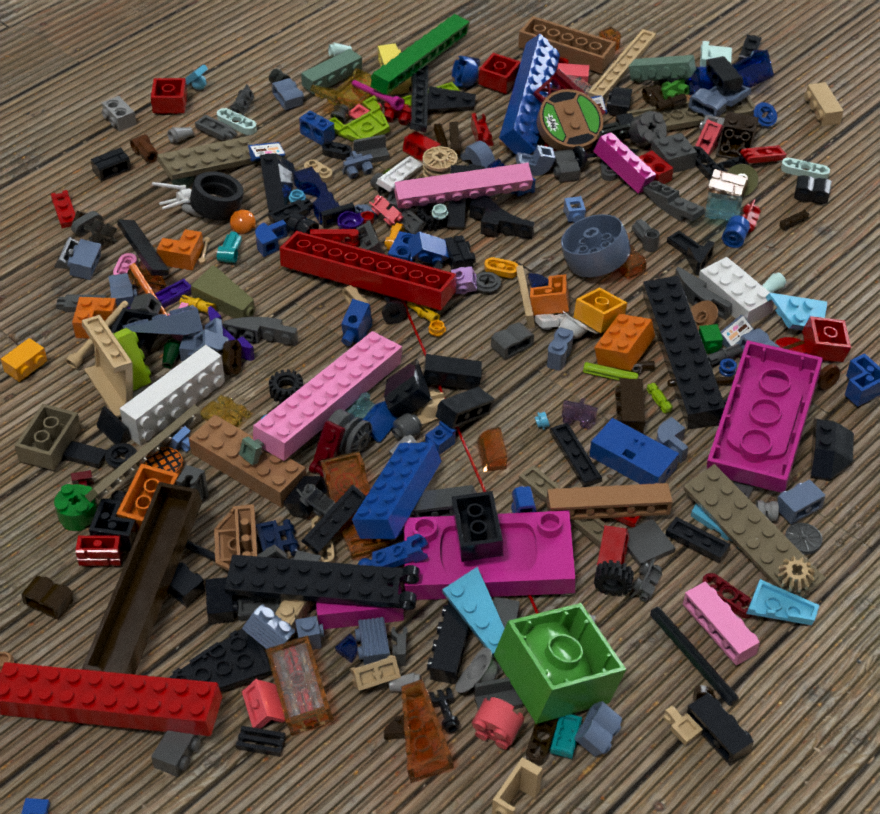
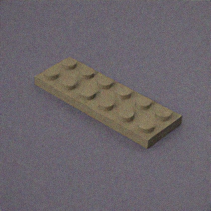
M247 136L157 155V161L171 180L260 162H251L248 145L253 144Z

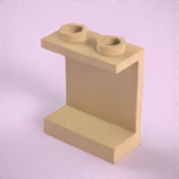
M522 757L494 797L492 814H515L516 808L511 806L510 802L519 790L536 798L540 792L542 768Z

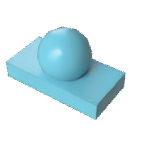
M203 64L186 77V85L191 83L192 87L196 90L204 89L206 79L201 74L208 69L206 65Z

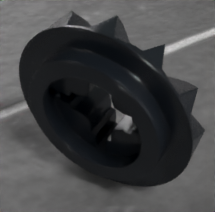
M126 443L115 444L106 451L105 460L108 466H112L115 470L136 453V449Z

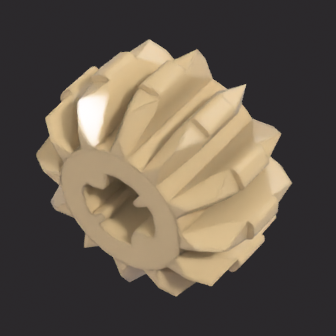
M793 556L791 561L785 559L783 565L779 566L778 571L780 573L778 574V579L782 581V587L789 586L790 592L793 588H796L798 593L801 592L802 588L807 590L810 584L814 582L813 575L815 571L813 568H810V562H803V557L796 560L795 556Z

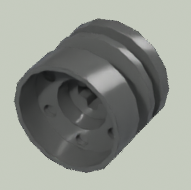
M338 409L328 419V421L345 428L338 451L350 459H357L369 443L372 425L360 417H354L353 414L343 409Z

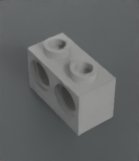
M120 96L102 102L103 109L101 112L103 117L108 119L111 125L119 132L137 125L135 112Z

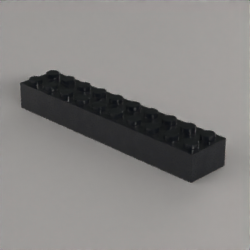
M679 276L644 281L643 297L653 322L670 379L673 381V388L687 430L719 424L725 404Z

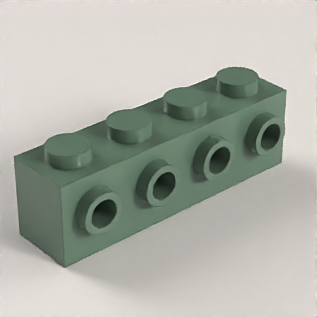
M348 49L302 72V86L314 95L361 71L362 57L353 50Z
M694 55L634 59L629 65L631 81L637 82L645 80L658 81L660 79L673 80L675 78L688 79L696 71Z

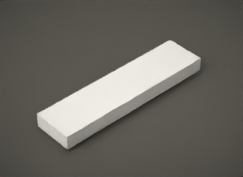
M408 156L378 178L376 184L391 192L394 190L395 182L410 178L422 168V163Z

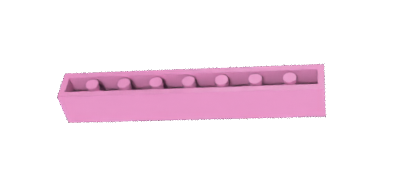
M521 163L397 181L394 183V193L398 208H410L411 206H426L431 203H444L451 200L459 201L462 198L474 199L479 196L526 191L531 189L533 178L529 163Z

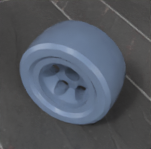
M599 214L585 217L572 224L564 232L561 239L562 252L571 272L581 277H599L613 272L627 260L631 251L625 227L620 219L612 215Z

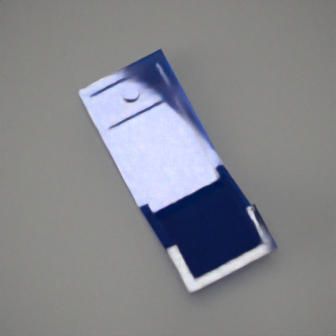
M752 50L750 56L732 64L738 74L742 76L743 86L748 88L774 76L768 50ZM696 67L693 75L686 79L689 86V95L691 96L700 88L710 90L715 87V84L706 74V67Z

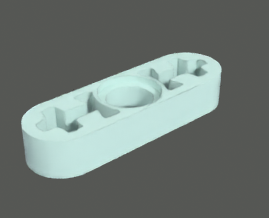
M227 108L217 111V120L233 127L235 130L245 135H253L257 132L255 121Z
M794 158L783 159L781 170L785 173L797 176H810L814 179H828L830 169L825 165Z

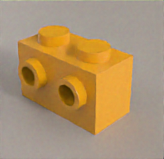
M30 338L1 358L4 372L18 382L48 361L45 348Z

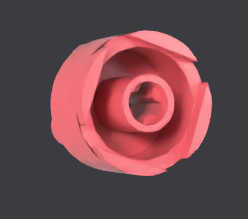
M486 697L472 721V726L476 730L475 735L479 739L486 741L489 738L495 741L499 748L506 750L509 745H512L524 722V716L520 711L517 715L513 711L514 706L495 697L487 700Z

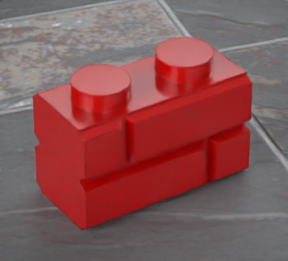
M78 536L75 553L79 566H121L123 556L121 537Z

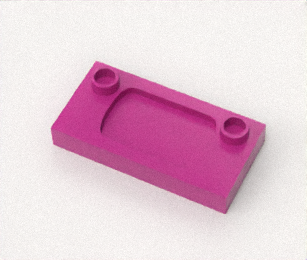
M747 340L710 450L706 470L715 464L730 480L780 493L785 491L818 382L823 358Z
M547 511L498 514L503 539V556L461 562L453 516L408 518L404 524V541L409 536L415 534L422 535L427 540L428 545L421 549L428 555V558L416 563L411 561L405 564V566L414 565L420 569L419 581L415 584L405 583V591L415 593L417 600L447 599L442 589L478 567L490 597L575 593L570 512Z

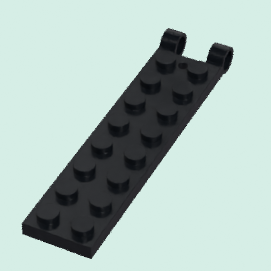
M232 555L225 585V594L413 610L416 607V594L410 591L398 594L400 582L408 584L417 583L419 581L420 569L414 565H407L404 568Z

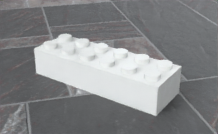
M205 345L120 408L122 422L128 427L130 438L141 446L159 431L165 429L175 419L179 418L194 404L207 397L217 387H220L225 382L222 356Z

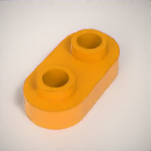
M396 223L395 226L391 227L390 236L386 237L384 244L387 247V251L390 250L398 232H404V224Z
M495 257L488 258L484 262V270L486 272H492L505 278H515L517 276L516 268L519 265L516 262Z

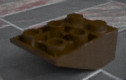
M727 111L716 156L733 159L742 156L740 154L742 149L752 148L759 117Z

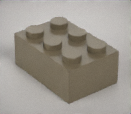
M42 404L14 445L18 460L55 470L62 460L66 448L71 441H74L81 430L78 413Z

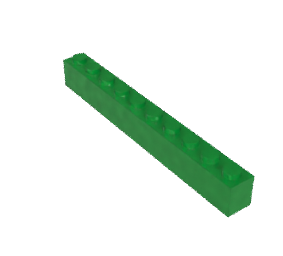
M456 14L448 17L428 34L415 41L413 45L407 47L402 53L400 52L398 56L391 59L387 64L382 65L377 71H374L371 75L370 87L385 95L389 94L467 35L470 21Z

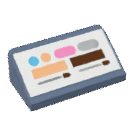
M740 315L720 331L723 338L722 345L725 347L739 344L741 335L754 330L743 315Z

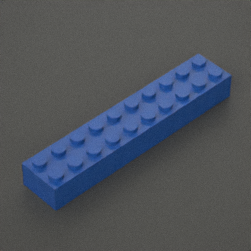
M541 34L526 42L499 139L515 155H517V152L531 154L536 149L540 134L537 128V114L542 103L533 93L554 75L560 57L558 50L553 48L549 41ZM540 92L543 97H548L547 92Z

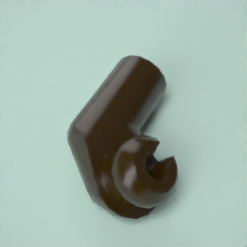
M638 360L630 372L639 375L644 370H654L655 361Z

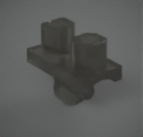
M95 219L92 225L86 224L84 227L85 230L92 232V236L89 237L91 242L99 243L102 246L104 241L115 244L117 241L113 237L117 228L112 224H105L103 221Z

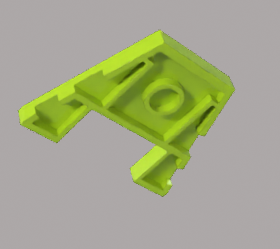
M375 96L362 102L363 106L370 110V112L348 124L343 125L336 117L329 120L334 123L335 134L351 141L384 135L390 132V127Z

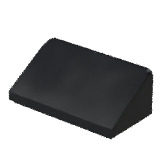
M104 406L97 421V428L114 444L129 442L128 427Z

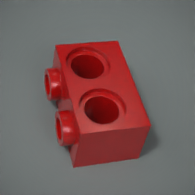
M650 151L639 156L656 173L655 181L662 184L672 181L674 168L655 152Z

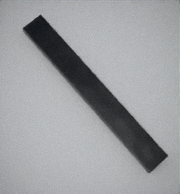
M428 65L412 75L410 129L425 133L427 130Z

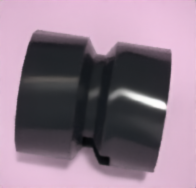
M294 213L286 225V231L291 235L296 231L310 234V229H319L317 222L307 219L299 213Z

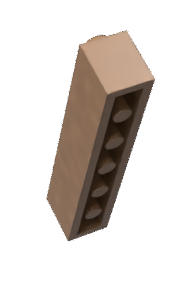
M668 483L547 489L546 505L547 511H569L570 520L670 515L672 497Z

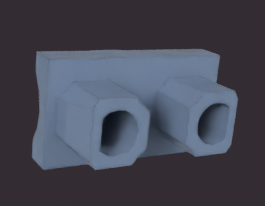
M351 151L350 157H347L346 161L343 162V175L347 174L350 179L358 176V170L361 169L366 175L372 173V155L362 156V154L357 155L355 151Z

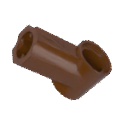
M146 134L130 140L131 148L135 154L139 153L146 162L153 163L156 161L158 152L151 145V141Z

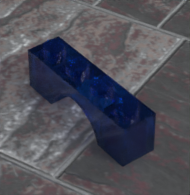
M313 167L293 172L295 187L302 190L305 195L317 198L313 202L315 218L321 225V212L339 207V203L335 202L332 192L327 190L326 183L321 181L319 173L315 172Z

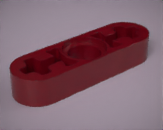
M707 573L703 576L702 583L706 581L707 584H711L709 586L716 590L718 596L730 606L733 613L744 619L753 616L746 614L748 608L742 609V607H749L752 600L750 597L717 574ZM729 592L734 598L727 599L722 594Z

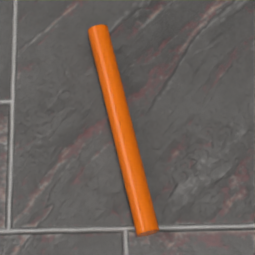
M132 263L129 268L146 294L151 293L156 297L137 265ZM161 306L158 314H166L168 316L163 306Z

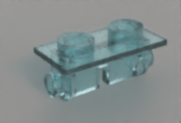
M364 392L359 395V399L352 404L347 412L353 414L354 417L363 419L375 403L370 402V394Z

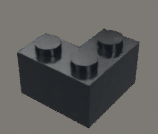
M101 498L89 529L90 536H120L123 550L130 551L138 534L136 521L134 519L117 517L116 513L122 503L121 501Z

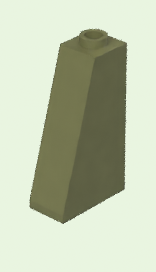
M214 265L191 285L192 298H202L203 301L214 303L217 305V311L234 319L253 317L255 313L254 300Z

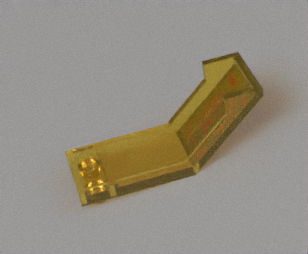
M354 69L352 76L336 90L312 84L310 91L314 92V96L318 98L328 99L327 102L333 105L337 103L353 107L358 103L363 105L362 102L373 95L352 86V81L356 80L370 87L372 81L371 74L363 70Z

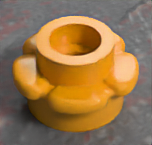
M440 320L432 321L428 327V332L435 337H439L446 332V327Z

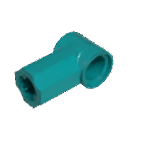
M237 232L227 234L223 245L218 247L217 261L234 264L237 262L238 249L242 241L241 236Z

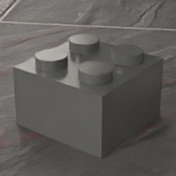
M682 133L652 140L651 151L674 168L673 173L695 168L697 151Z

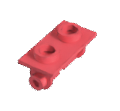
M377 195L374 198V203L369 201L373 206L371 210L377 215L381 213L385 216L383 220L390 226L403 219L402 213L394 206L387 210L391 204L383 196Z

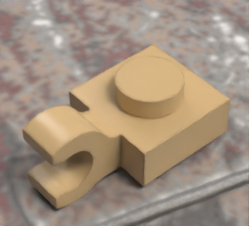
M673 706L665 710L667 714L663 718L667 723L671 724L670 731L685 746L702 734L703 729L688 713L682 717Z

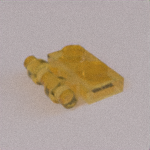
M222 395L217 399L219 403L212 400L200 411L201 417L207 421L213 415H217L236 427L242 423V416L247 419L251 416V412L242 404L238 405L230 397Z

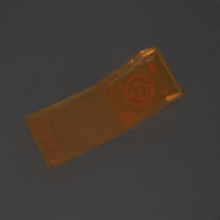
M359 451L320 461L329 498L334 500L335 503L352 485L367 496L370 488L365 473V464ZM355 513L340 528L351 559L369 555L372 552L391 546L389 539H360L352 522Z

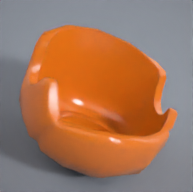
M241 209L235 211L230 218L231 229L239 234L248 233L256 226V219L252 212Z

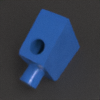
M352 299L341 324L343 332L341 342L344 345L351 346L353 342L358 343L367 335L372 327L369 303Z

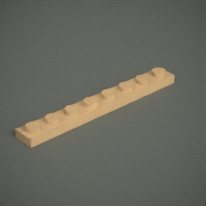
M642 29L589 90L588 96L602 95L603 99H605L609 91H612L613 87L629 71V65L632 61L639 59L656 39V33Z

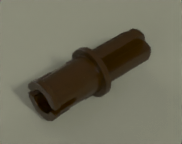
M684 94L674 97L669 96L666 100L656 102L655 108L657 112L669 108L674 109L675 106L686 103L687 97Z

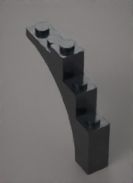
M468 165V171L485 169L484 166ZM479 196L474 199L466 198V203L470 204L469 218L481 220L482 235L497 237L499 233L533 239L535 222L521 219L500 208L490 196Z

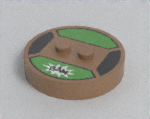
M564 89L553 92L543 101L537 114V128L543 140L555 150H573L575 146H582L586 151L595 144L599 132L602 131L603 116L596 102L588 95L580 91Z

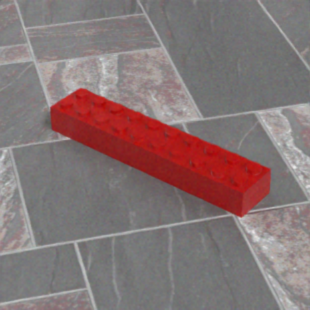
M296 231L280 247V266L377 292L385 296L413 302L417 305L431 307L436 310H442L456 293L457 274L303 232Z
M4 662L0 672V715L162 732L169 730L211 736L222 701V695L217 682Z

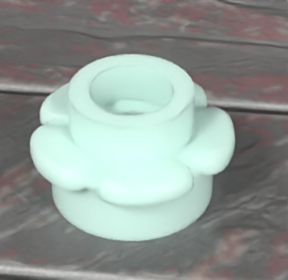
M443 204L435 205L432 209V216L437 220L444 219L448 216L447 207Z

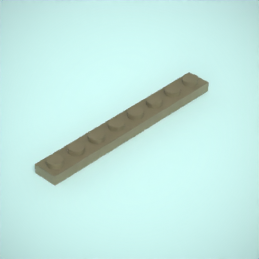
M194 404L96 485L85 497L90 502L96 497L100 500L108 493L107 488L109 486L113 489L122 481L120 479L122 475L126 478L135 470L133 468L135 464L139 467L147 460L145 457L147 454L150 456L155 454L160 449L158 445L162 444L164 446L172 439L170 435L173 433L177 434L183 428L182 425L184 423L187 425L192 423L196 419L194 415L200 409Z

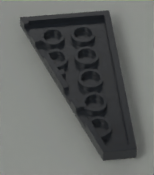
M240 629L230 633V637L221 643H215L191 659L189 664L182 669L178 668L173 671V675L168 678L217 682L220 692L273 674L263 646L244 630Z

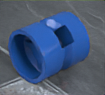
M742 216L731 217L722 234L724 244L731 248L741 247L750 228L749 221Z

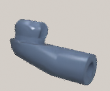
M355 205L356 214L371 211L374 214V219L379 217V215L371 210L372 207L369 205Z

